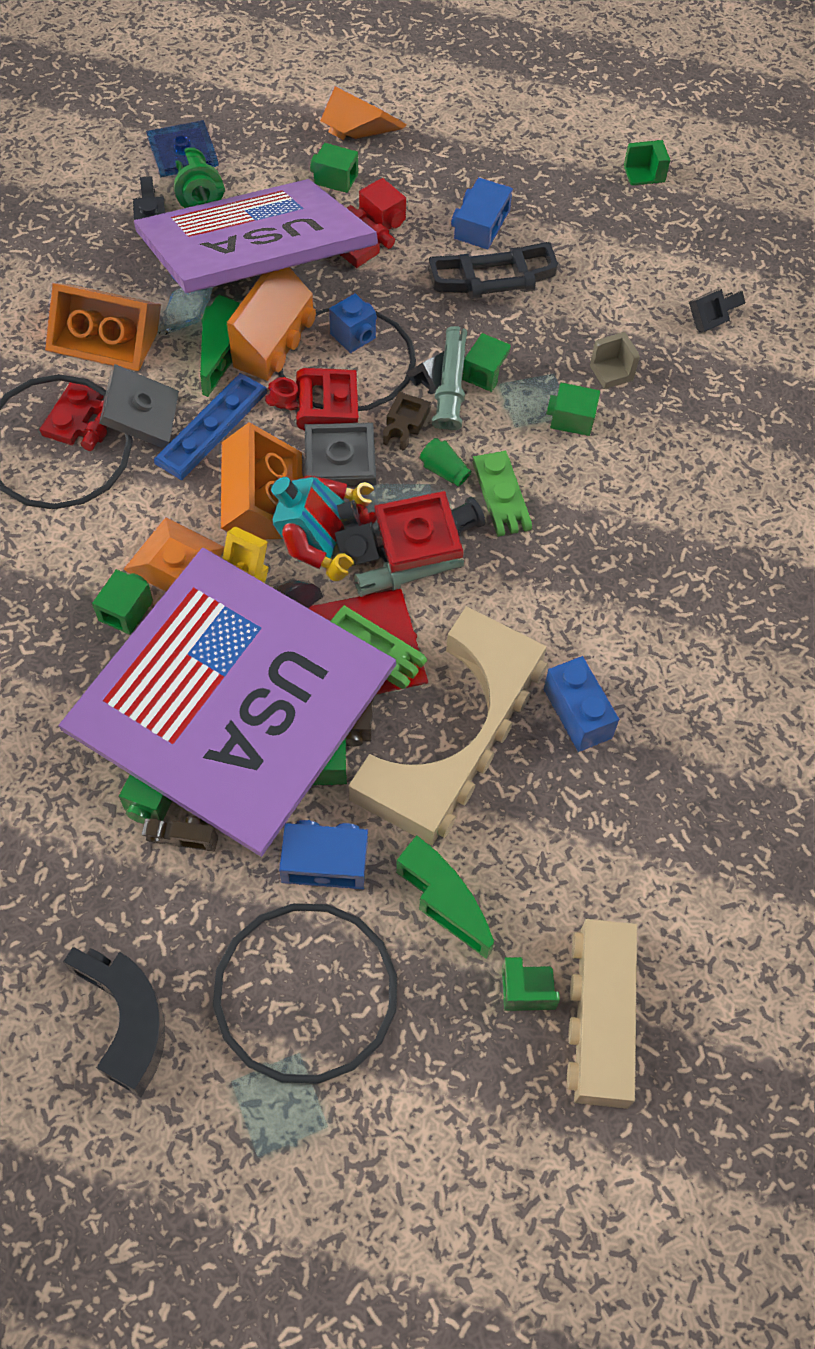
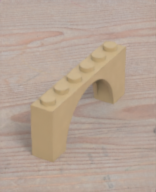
M466 606L448 633L446 651L462 661L472 671L483 689L488 712L481 731L460 752L433 763L418 765L398 764L369 754L349 784V800L414 836H419L432 846L439 835L446 838L456 820V816L452 815L458 803L465 806L474 791L475 784L471 781L477 771L484 774L494 757V752L490 751L496 740L501 743L504 742L513 722L509 721L514 710L519 713L522 712L531 692L527 691L532 681L538 684L542 679L548 663L544 662L547 646Z

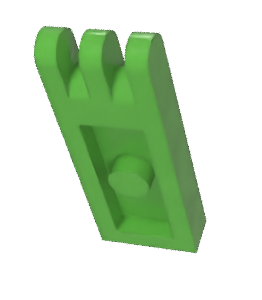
M507 451L473 456L472 463L497 537L505 535L504 523L508 524L511 534L518 533L517 521L520 520L523 530L525 532L531 531L532 522Z
M345 605L330 621L396 659V666L386 680L401 689H405L410 683L406 676L414 678L419 672L416 666L423 667L427 662L424 654Z

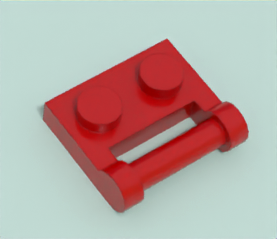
M302 368L296 372V384L299 387V411L296 414V425L299 429L305 431V424L358 423L356 370ZM315 385L323 386V409H313V387Z

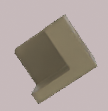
M622 332L595 341L590 367L603 389H607L634 380L640 355L626 332Z

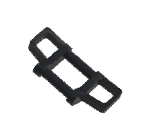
M544 242L510 248L509 252L470 257L469 254L432 256L429 258L428 270L435 291L466 293L468 298L477 299L482 298V294L520 290L522 292L535 291L536 282L556 276L558 262L551 243ZM546 258L547 266L531 271L528 270L525 262L526 259ZM512 265L515 277L480 281V278L475 276L473 269ZM459 269L462 279H443L439 277L437 270Z

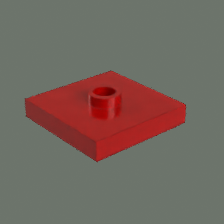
M445 491L374 505L391 573L463 558L462 544Z

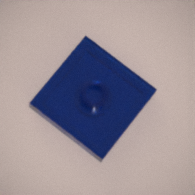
M204 120L146 131L160 178L178 174L179 172L176 167V161L178 160L182 162L183 167L189 165L184 150L186 148L200 150L204 154L208 165L212 167L219 166L218 158Z

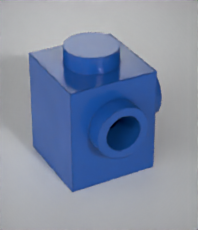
M356 293L329 308L330 334L349 353L354 352L376 338V312L371 304L365 303Z

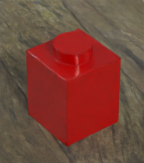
M381 178L359 190V209L367 212L374 223H381L387 229H396L406 220L407 198L388 181Z

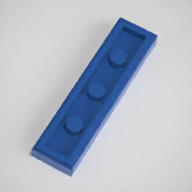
M239 373L154 458L155 465L183 480L267 394V387Z

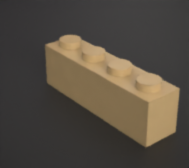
M585 919L580 933L574 932L572 939V958L579 959V975L572 974L570 1000L578 1001L577 1018L571 1017L569 1023L568 1040L569 1044L576 1045V1062H569L567 1089L575 1090L574 1103L628 1109L635 1102L637 924Z

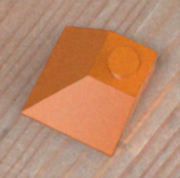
M336 86L320 120L330 126L328 131L330 134L342 140L345 139L346 135L357 139L401 130L407 125L383 110Z
M165 517L125 566L124 570L130 574L135 573L143 577L148 583L166 592L202 547L220 557L224 552V546Z

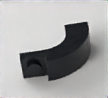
M72 947L63 961L70 972L115 998L119 1008L117 1033L96 1068L104 1077L141 1098L157 1071L164 1049L165 1020L158 996L144 972L123 953L119 952L111 964L110 959L92 948H89L87 953H84Z

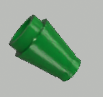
M434 438L420 454L419 459L424 463L423 467L452 484L454 483L457 487L461 486L472 473L446 440L440 441L438 438Z

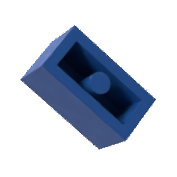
M478 177L472 189L468 188L466 190L461 208H456L453 213L451 226L455 228L454 239L488 250L510 211L513 188Z
M581 656L548 669L543 690L577 751L581 752L613 739L620 719L584 657Z
M300 820L295 824L285 823L279 868L281 883L364 889L368 829H360L359 826L350 823H341L336 827L320 826L317 822L310 820Z

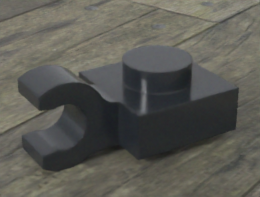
M140 177L142 198L133 199L134 220L166 213L164 196L155 197L153 177Z
M722 289L713 290L689 301L695 327L699 332H706L730 321L728 311L746 303L743 291H738L734 294L730 292L723 295Z
M355 500L337 505L340 520L345 528L335 532L340 554H346L351 557L353 565L381 558L372 522L361 525Z

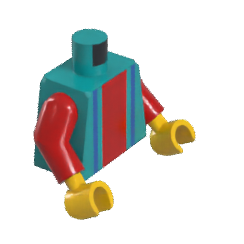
M305 476L302 479L292 481L288 477L279 478L271 489L272 493L279 500L272 520L274 527L286 544L289 555L299 562L306 563L317 569H320V567L326 568V574L332 581L344 579L349 574L347 570L353 565L352 558L341 553L333 560L331 559L337 541L335 532L340 531L342 523L337 505L345 503L344 498L349 501L355 500L356 504H362L366 507L372 500L365 499L361 495L372 493L374 491L373 486L364 482L360 483L355 489L347 488L346 483L316 476Z

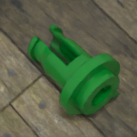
M196 148L184 149L189 165L183 167L181 161H176L179 173L174 180V192L179 204L184 208L221 200L226 191L219 172L206 163L204 154Z

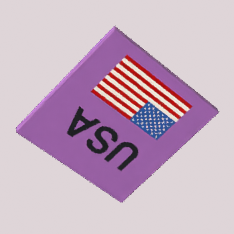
M310 179L134 220L136 232L185 293L378 244L377 232Z
M202 547L58 726L67 735L262 857L395 668L396 659Z

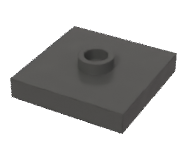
M115 364L110 372L99 423L164 449L170 442L179 391Z
M373 423L305 424L306 476L326 478L346 483L347 486H358L364 482L376 485Z

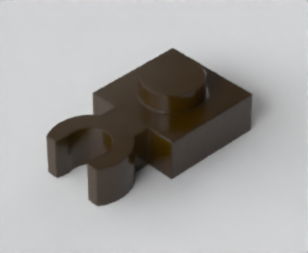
M399 392L386 416L387 426L383 430V444L387 445L391 438L399 437V449L405 450L409 444V432L416 435L419 434L430 412L431 402Z
M188 817L185 819V822L172 821V823L146 818L142 830V836H146V841L169 843L178 847L215 852L218 835L214 827L209 826L210 824L200 818Z

